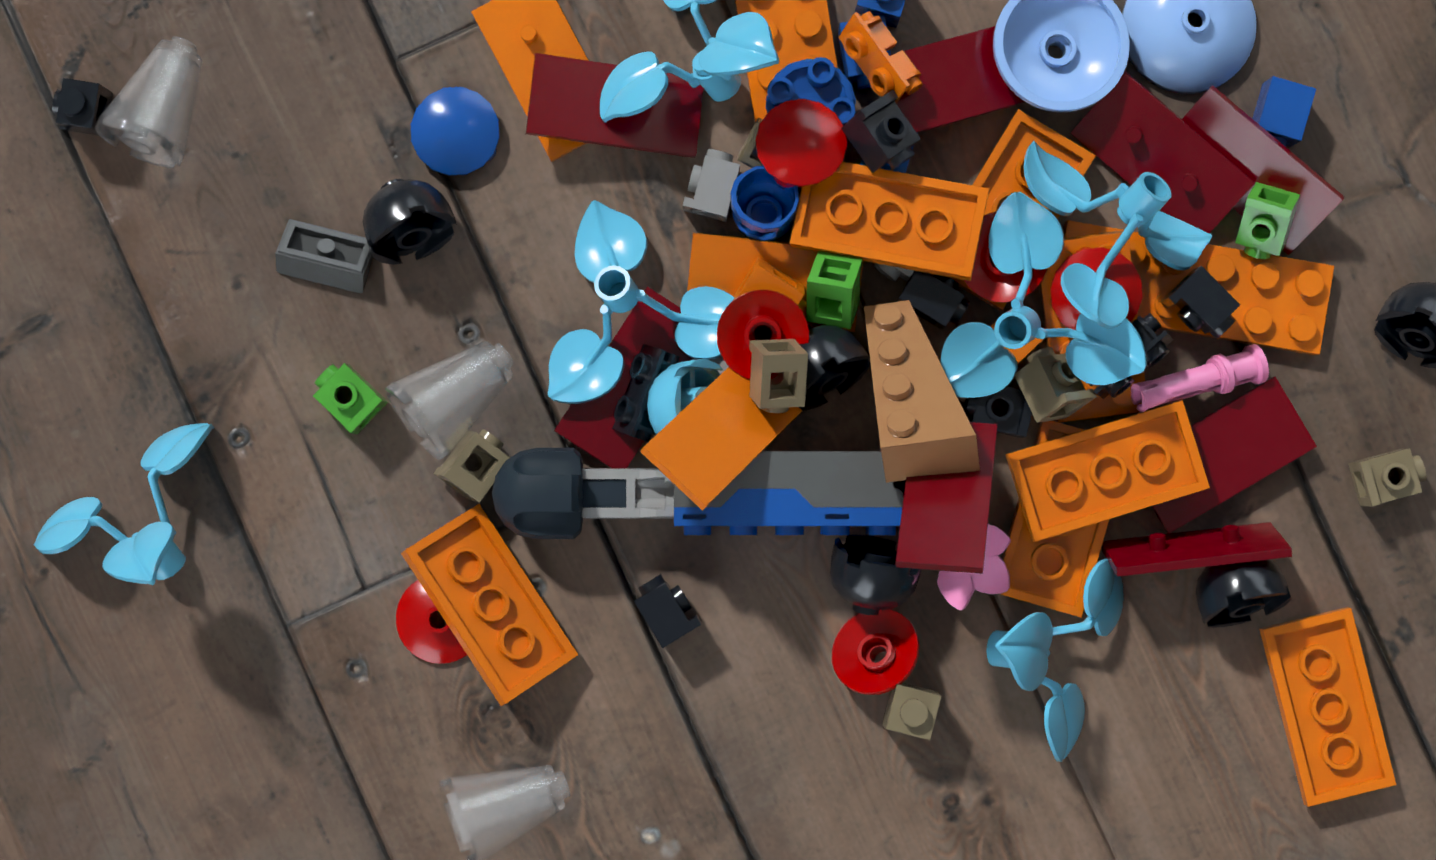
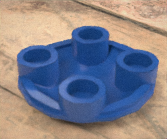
M818 57L813 60L805 59L790 63L779 71L768 85L765 105L767 113L785 101L807 99L820 102L835 112L843 126L855 116L856 98L852 85L842 71L834 67V64L827 58Z
M464 87L442 88L428 95L416 108L411 122V142L418 157L434 172L443 173L448 176L467 175L483 167L496 154L500 138L499 120L492 105L478 92Z

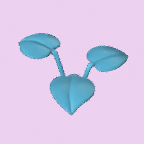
M663 0L672 11H683L690 7L694 21L706 44V47L692 61L693 73H689L669 62L659 64V60L653 52L647 51L632 55L618 64L607 78L600 97V117L604 122H607L613 118L636 115L651 108L662 98L667 89L668 76L666 73H672L682 78L692 88H696L701 84L714 101L721 102L730 99L741 86L739 74L779 64V57L774 47L769 24L762 15L755 12H746L726 20L717 30L716 37H711L700 13V4H710L717 0Z
M1035 140L1027 148L1024 158L1026 183L1034 197L1051 211L1062 216H1069L1077 208L1080 212L1086 213L1119 198L1117 213L1127 226L1099 265L1097 271L1095 272L1084 264L1074 263L1069 265L1061 275V287L1066 298L1080 313L1090 320H1095L1099 326L1113 329L1119 326L1127 317L1129 300L1126 291L1117 282L1104 277L1107 269L1137 227L1138 234L1146 237L1145 244L1148 251L1157 260L1176 270H1187L1192 267L1199 259L1203 249L1210 242L1212 234L1159 211L1171 198V190L1160 176L1152 172H1144L1130 187L1125 183H1121L1116 190L1090 201L1091 190L1089 184L1076 169L1063 160L1045 152Z
M1014 192L1004 200L995 214L989 233V252L996 267L1006 274H1013L1024 270V276L1016 297L1011 301L1012 309L997 319L994 329L980 322H968L958 326L949 334L942 349L940 363L956 396L962 398L983 397L1003 390L1013 380L1017 371V360L1006 348H1021L1035 338H1073L1065 352L1067 364L1077 378L1089 384H1113L1129 376L1142 373L1147 365L1145 348L1139 333L1127 318L1119 326L1113 329H1106L1099 326L1095 320H1090L1081 313L1077 320L1076 330L1071 328L1044 329L1041 327L1038 314L1033 309L1023 305L1033 277L1032 268L1046 269L1058 260L1064 246V233L1058 219L1048 209L1022 192Z
M593 200L588 206L577 232L575 262L581 274L587 280L594 283L597 295L604 302L600 308V312L603 315V337L600 339L595 332L587 329L571 331L561 337L550 355L548 397L560 403H586L604 396L616 386L623 373L624 358L618 350L608 346L612 340L611 314L613 312H627L638 301L645 303L670 320L679 322L675 329V340L679 348L686 355L694 359L708 360L720 357L721 354L717 345V327L723 311L734 300V297L718 288L697 287L683 295L680 304L681 313H676L648 296L644 290L638 289V286L627 272L637 268L645 257L647 237L643 228L630 216Z
M198 423L175 428L157 438L144 453L140 464L145 471H150L147 477L160 522L151 523L128 538L105 519L96 516L102 508V503L98 498L84 497L73 500L58 509L43 525L33 545L43 554L61 553L81 541L91 526H97L119 541L111 548L103 560V568L110 576L126 582L154 585L156 579L164 580L173 576L184 566L186 557L173 541L176 531L170 524L158 479L161 474H172L186 464L199 449L211 430L214 429V426L208 423Z
M1107 559L1100 560L1092 568L1086 579L1083 603L1087 618L1083 622L1052 627L1051 620L1046 613L1034 612L1018 622L1009 631H993L987 643L986 653L989 664L1010 668L1014 679L1021 689L1033 691L1042 684L1052 691L1053 696L1047 701L1045 706L1044 726L1049 746L1055 760L1058 762H1062L1067 757L1080 735L1084 721L1085 705L1081 690L1076 684L1067 683L1062 688L1058 682L1045 677L1048 670L1049 648L1055 635L1090 630L1094 626L1098 636H1107L1115 628L1123 608V583L1121 576H1116Z

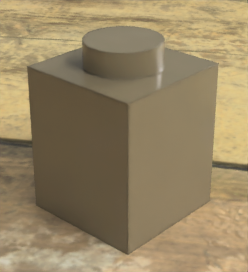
M906 683L897 684L896 688L890 691L882 725L887 730L930 740L941 695L937 691Z

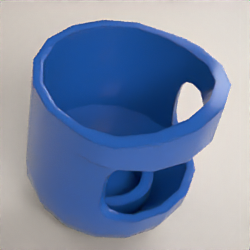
M755 166L739 175L733 183L730 194L734 222L739 231L749 239L775 241L784 236L794 224L799 202L797 186L790 188L780 186L774 177L767 173L764 166Z

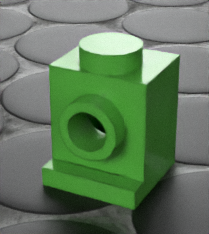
M1256 182L1247 197L1235 243L1245 246L1244 252L1254 258L1268 259L1271 257V254L1280 256L1289 235L1300 194ZM1263 224L1266 225L1269 229L1262 228L1256 225Z
M818 251L807 279L806 320L808 322L851 329L859 307L862 258Z
M345 363L339 369L332 364L314 383L320 389L313 397L345 426L344 428L351 434L358 435L388 403L357 371ZM342 387H349L353 394L351 401L346 404L340 403L337 398V393Z

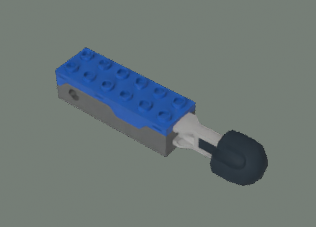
M534 448L518 452L504 462L495 476L492 490L495 511L504 525L520 536L534 539H575L581 533L583 519H674V526H684V535H711V526H729L730 535H757V526H775L776 535H804V526H820V534L850 535V526H865V534L896 535V526H900L904 499L902 491L894 489L893 482L886 483L881 451H762L703 511L658 468H583L582 456L575 448Z

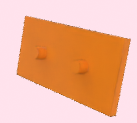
M491 0L471 11L527 116L535 53L589 61L556 0ZM538 136L551 162L587 144Z
M693 233L687 291L697 287H714L734 297V294L759 257L804 285L805 295L802 299L807 302V279L818 252L792 248L790 243L760 241L749 238ZM862 266L861 271H860V285H861V277H862V269H863V266ZM805 307V309H804V311H803L805 317H806V307ZM857 313L851 329L846 330L855 332ZM807 321L808 325H811L813 328L825 325Z
M730 367L717 377L640 451L702 511L802 412L799 407H789V410L785 413L763 411L749 396L750 379L738 375Z

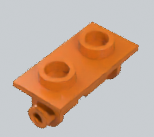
M870 11L861 16L858 12H855L838 38L842 42L848 56L855 60L868 78L873 91L882 97L894 90L898 96L895 100L897 104L904 92L911 95L922 87L923 83L919 79L921 73L903 50L889 56L887 51L894 48L897 41L884 25L880 16H873Z

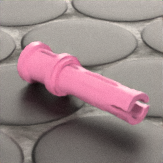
M1256 344L1245 346L1242 352L1225 356L1220 353L1213 355L1202 366L1132 384L1131 398L1134 405L1142 402V404L1137 405L1136 409L1143 412L1205 392L1214 391L1226 394L1232 392L1234 386L1248 382L1255 385L1265 383L1269 375L1267 358L1263 350Z

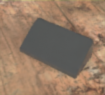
M293 219L288 220L275 253L276 271L280 274L356 293L364 291L373 258L365 237Z

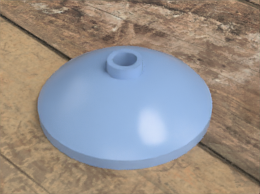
M1009 0L999 15L993 36L994 59L998 71L1007 86L1028 104L1052 112L1081 110L1103 99L1122 77L1127 65L1130 49L1129 33L1125 19L1113 0ZM1048 47H1059L1062 51V58L1055 59L1051 57L1048 53Z
M1126 0L1122 12L1129 33L1130 49L1128 58L1149 82L1175 93H1201L1207 91L1212 85L1216 88L1227 82L1246 63L1256 38V14L1251 0ZM1188 14H1198L1202 19V25L1200 27L1191 26L1188 22Z

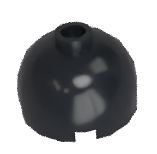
M394 179L385 183L370 199L364 210L362 222L366 241L373 258L380 263L396 265L403 264L400 256H406L416 251L415 258L419 260L441 249L452 239L455 233L452 224H456V219L444 195L429 183L410 179Z
M1436 282L1409 283L1392 292L1384 303L1375 320L1378 321L1374 328L1375 335L1382 345L1396 356L1406 360L1408 357L1407 352L1415 357L1423 359L1420 366L1436 368Z
M808 325L809 343L800 344L808 353L805 407H799L802 411L826 404L828 401L824 394L836 388L840 394L844 393L859 381L869 369V355L848 330L831 325H820L814 328Z
M857 534L847 535L844 544H842L839 537L835 539L830 567L832 584L844 600L853 604L852 609L865 615H878L879 610L893 609L906 602L914 593L922 569L896 567L897 551H895V541Z
M1272 559L1207 566L1197 579L1195 591L1203 623L1207 622L1208 627L1212 628L1228 627L1252 621L1250 614L1264 609L1265 615H1269L1286 606L1292 600L1285 577L1279 566Z

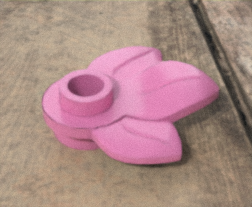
M988 524L983 574L939 571L937 584L940 592L954 608L964 610L975 590L986 594H1001L1008 591L1010 585L1009 570L999 555L1009 546L1011 539L1003 530Z

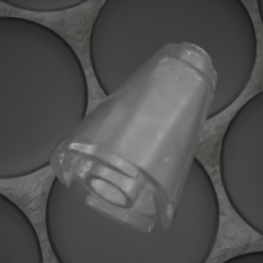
M177 36L172 37L171 40H161L98 118L95 126L98 135L116 148L121 140L125 145L132 148L130 155L139 160L166 168H174L176 163L180 166L185 156L203 61L201 56L196 53L198 49L196 45Z
M484 341L392 382L385 388L388 391L386 395L410 432L414 430L421 438L425 439L420 444L434 458L440 461L449 455L512 379L513 374L510 367L514 365V361L500 343L492 346L489 342Z
M551 765L454 776L439 780L441 792L450 790V794L446 795L448 803L444 805L461 852L470 849L472 854L467 856L466 860H485L563 810L565 808L564 798L571 796L562 770L554 773Z

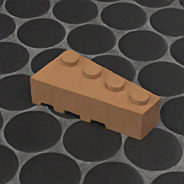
M910 301L864 306L879 440L886 483L904 481L906 477L980 471L976 434Z

